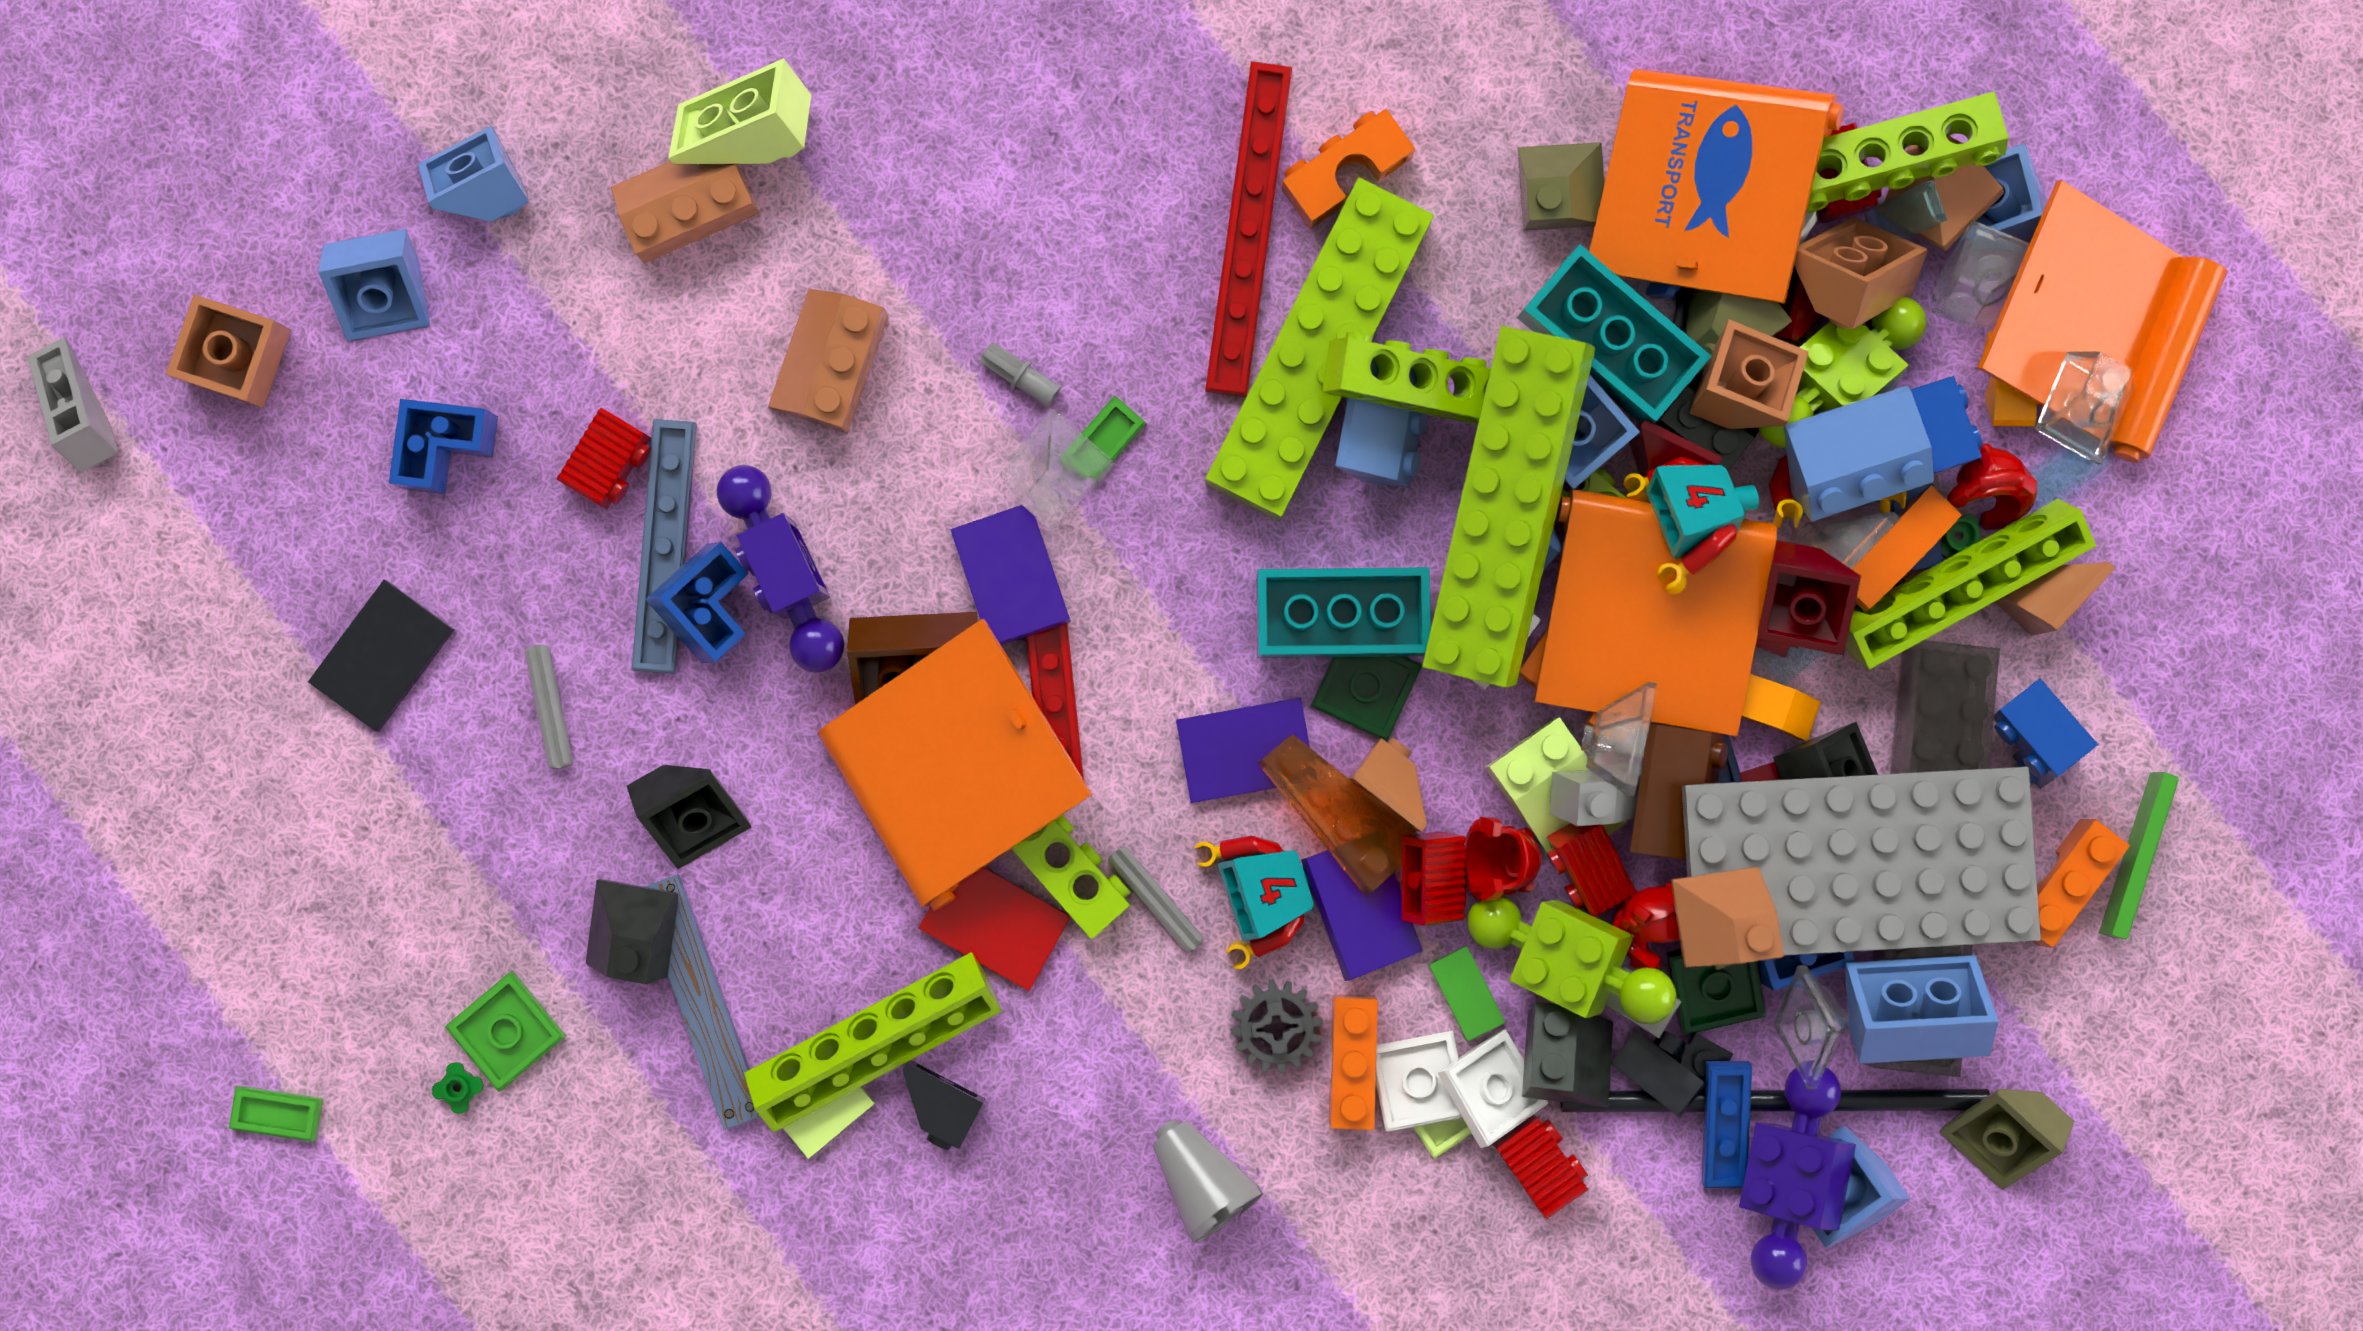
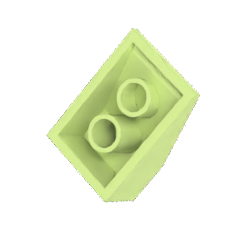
M783 58L678 104L668 158L673 164H769L783 157H792L804 149L811 94Z
M1560 717L1550 720L1484 767L1525 826L1533 832L1535 840L1545 854L1552 850L1546 837L1570 824L1550 814L1552 772L1595 770L1585 752ZM1627 821L1603 824L1609 836L1626 824Z

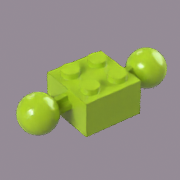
M1902 297L1894 306L1872 318V331L1864 324L1852 329L1841 328L1829 322L1799 347L1809 352L1786 424L1894 390L1909 364L1893 350L1909 349L1923 338L1927 328V317L1922 306L1911 298ZM1784 426L1758 427L1761 435L1767 442L1777 447L1786 448Z
M1501 896L1497 901L1477 900L1469 911L1467 918L1468 930L1472 938L1479 945L1488 949H1502L1512 944L1522 949L1509 981L1584 1018L1602 1014L1610 992L1620 996L1621 1006L1631 1019L1643 1024H1655L1664 1020L1675 1007L1676 989L1671 979L1665 973L1654 968H1640L1632 973L1621 969L1634 935L1560 900L1541 902L1532 926L1522 921L1517 905L1505 896Z

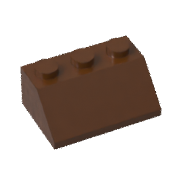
M977 612L850 618L847 657L855 705L978 622Z
M1648 723L1630 852L1686 860L1682 785L1718 783L1719 770L1724 768L1728 755V747L1724 743L1725 734Z

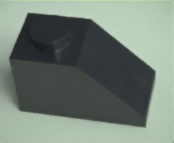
M913 1060L908 1061L903 1069V1074L920 1129L929 1133L926 1139L932 1144L945 1150H950L951 1146L959 1149L986 1098Z

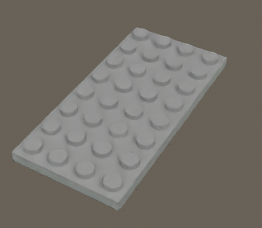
M2029 767L1682 785L1687 877L1759 867L1777 911L1784 955L2041 941Z

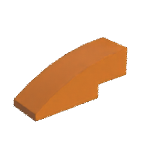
M1932 485L1915 496L1849 566L1850 569L1861 575L1856 603L1865 612L1870 610L1962 516Z

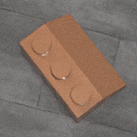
M669 161L611 187L620 221L634 253L644 264L759 214L738 164H673Z
M1852 217L1800 244L1794 266L1815 312L1828 317L1829 321L1835 326L1854 329L1894 306L1902 297L1913 295L1928 249L1861 219Z
M808 289L768 408L848 434L888 318L884 307L843 293Z

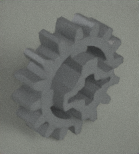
M1270 979L1268 990L1262 991L1257 984L1253 985L1252 988L1255 996L1250 999L1241 995L1239 1000L1245 1006L1244 1010H1233L1231 1014L1232 1017L1240 1020V1025L1230 1028L1232 1035L1242 1036V1040L1235 1045L1236 1050L1248 1049L1250 1051L1246 1058V1062L1249 1065L1255 1062L1257 1058L1262 1060L1261 1070L1263 1072L1268 1071L1271 1063L1277 1065L1280 1074L1285 1072V1063L1290 1061L1297 1069L1300 1068L1299 1056L1303 1053L1312 1058L1315 1054L1309 1047L1310 1042H1321L1322 1040L1319 1034L1313 1032V1027L1322 1025L1323 1019L1312 1017L1311 1015L1319 1007L1316 1001L1307 1004L1303 1002L1307 995V991L1304 988L1296 994L1292 993L1291 981H1286L1283 989H1277L1274 980ZM1281 998L1296 1004L1303 1015H1290L1283 1009ZM1266 1000L1267 1009L1259 1019L1249 1021L1254 1008ZM1279 1015L1284 1023L1296 1024L1282 1029L1281 1037L1278 1038L1273 1036L1272 1031L1262 1028L1265 1025L1271 1024L1272 1016ZM1304 1032L1300 1043L1288 1052L1287 1043L1294 1034ZM1262 1037L1271 1045L1272 1054L1257 1048L1250 1038Z

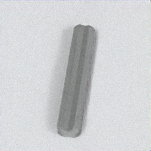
M543 644L531 646L525 650V656L547 763L550 769L565 768L572 765L573 759L550 648Z
M1120 847L1109 857V863L1185 952H1192L1203 942V936L1127 847Z

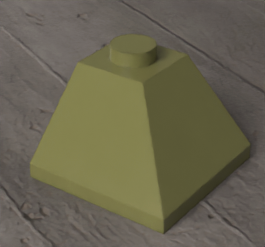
M1602 143L1518 147L1523 231L1595 226L1604 189Z
M1698 290L1693 295V298L1690 299L1686 316L1687 335L1710 355L1729 319L1772 337H1775L1792 322L1779 303ZM1706 362V364L1701 368L1703 371H1704V369H1705V367H1706V365H1707V362Z
M1998 1089L1946 1123L1939 1132L1995 1184L2004 1190L2062 1154L2075 1121L2043 1092Z

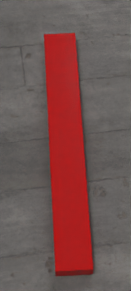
M1251 61L1205 392L1247 397L1292 67Z

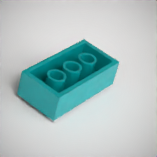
M1581 244L1570 253L1516 317L1533 332L1585 342L1596 347L1589 373L1590 376L1611 399L1640 423L1643 420L1655 423L1711 358L1708 352Z
M1430 567L1257 570V658L1425 656L1431 631Z

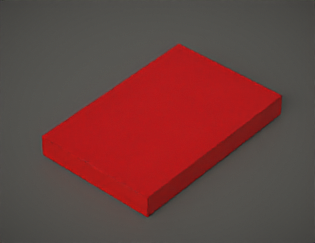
M982 867L958 883L959 886L952 891L956 897L953 901L936 911H933L930 906L918 929L964 955L972 952L980 964L1030 991L1071 916L986 867Z

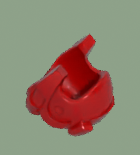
M1983 443L1982 449H1980L1982 457L1961 466L1956 478L1958 485L1948 494L1947 501L1956 508H1962L1973 500L1993 496L1996 498L1995 507L1981 515V525L1984 530L2003 529L2010 525V522L2017 521L2028 514L2034 506L2037 497V481L2018 457L2007 450L1992 448L1990 444Z
M1479 817V819L1472 823L1466 835L1467 841L1464 844L1467 850L1464 871L1466 873L1467 886L1475 899L1479 901H1497L1502 895L1516 894L1517 891L1531 892L1535 887L1533 880L1537 877L1541 866V853L1536 842L1532 839L1534 834L1529 828L1516 830L1514 826H1502V822L1496 817Z
M1668 882L1666 886L1643 888L1617 907L1613 926L1634 935L1627 956L1631 959L1630 966L1635 969H1658L1660 967V957L1649 950L1648 942L1671 943L1680 940L1671 882Z

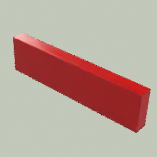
M1068 623L1026 637L1033 699L1084 780Z

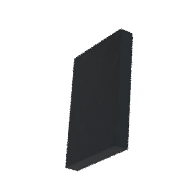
M384 579L317 668L308 683L375 732H380L455 629L391 582Z

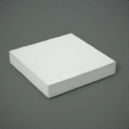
M1506 1029L1492 1035L1437 1073L1480 1148L1488 1147L1549 1104L1547 1100L1522 1097L1524 1060Z
M1453 1031L1377 1045L1376 1085L1386 1132L1463 1118L1437 1074L1458 1059Z

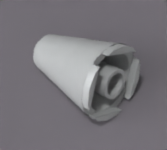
M1173 1119L1154 1133L1158 1140L1152 1145L1187 1234L1194 1243L1197 1244L1225 1227L1229 1220L1239 1213H1244L1264 1195L1259 1185L1188 1121L1179 1124L1176 1119Z

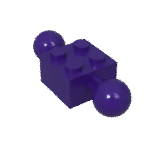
M734 466L721 476L717 485V499L727 514L734 518L743 519L748 529L736 535L741 545L735 549L738 559L746 572L750 571L753 576L755 575L759 585L753 587L764 611L768 609L771 614L774 613L784 619L790 618L795 629L790 637L789 649L795 663L802 669L813 673L828 671L836 666L842 658L844 639L836 625L828 620L817 617L813 605L830 598L829 592L795 521L784 513L770 518L766 508L771 501L772 488L767 476L754 466Z
M1819 1063L1801 1064L1794 1068L1786 1079L1784 1086L1785 1097L1789 1106L1795 1111L1792 1127L1775 1123H1755L1739 1208L1774 1217L1771 1234L1762 1237L1755 1244L1750 1260L1751 1268L1756 1278L1763 1285L1776 1290H1784L1795 1286L1805 1275L1807 1256L1804 1248L1797 1241L1799 1225L1818 1230L1840 1229L1856 1144L1818 1134L1821 1117L1830 1114L1838 1105L1841 1097V1086L1837 1076L1830 1068Z

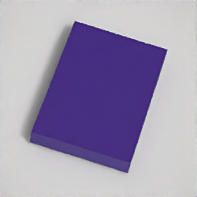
M1030 502L950 529L980 620L985 619L1001 646L1071 622Z
M1301 697L1176 720L1191 803L1316 781Z
M1379 831L1301 860L1344 981L1353 980L1423 952L1413 923L1401 921L1402 892Z

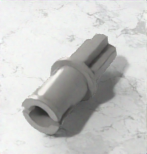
M991 343L981 356L980 362L982 365L1010 382L1011 389L1019 388L1042 403L1046 408L1051 405L1062 387L1031 367L1032 362L1030 360L1023 362L996 343Z

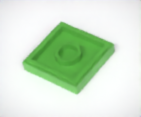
M510 971L445 1026L498 1092L506 1088L567 1036L514 971Z

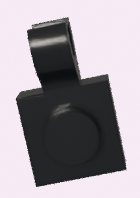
M1663 1031L1660 1038L1656 1037L1653 1042L1661 1049L1678 1057L1677 1062L1704 1083L1706 1061H1730L1733 1053L1697 1033H1692L1686 1043L1667 1031Z

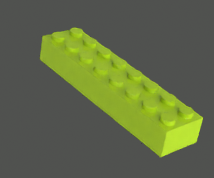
M1358 177L1205 478V485L1280 522L1343 398L1342 396L1322 392L1329 342L1345 338L1347 332L1366 333L1374 337L1432 222L1434 214Z
M1501 325L1422 667L1504 688L1516 686L1596 347L1585 342Z

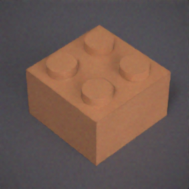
M194 294L165 375L264 409L291 329L274 320Z

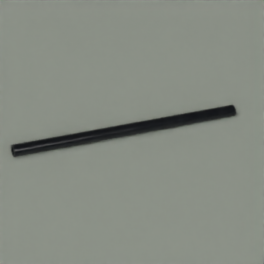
M1988 1089L1841 1090L1840 1101L1833 1111H1966L1989 1096L1990 1092ZM1705 1090L1700 1092L1685 1112H1704ZM1751 1090L1750 1112L1794 1111L1786 1100L1784 1090ZM1609 1091L1608 1107L1560 1102L1562 1113L1671 1112L1645 1091Z

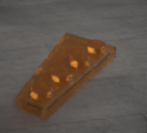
M1291 734L1257 762L1365 896L1373 892L1402 866V836L1418 833L1296 736Z

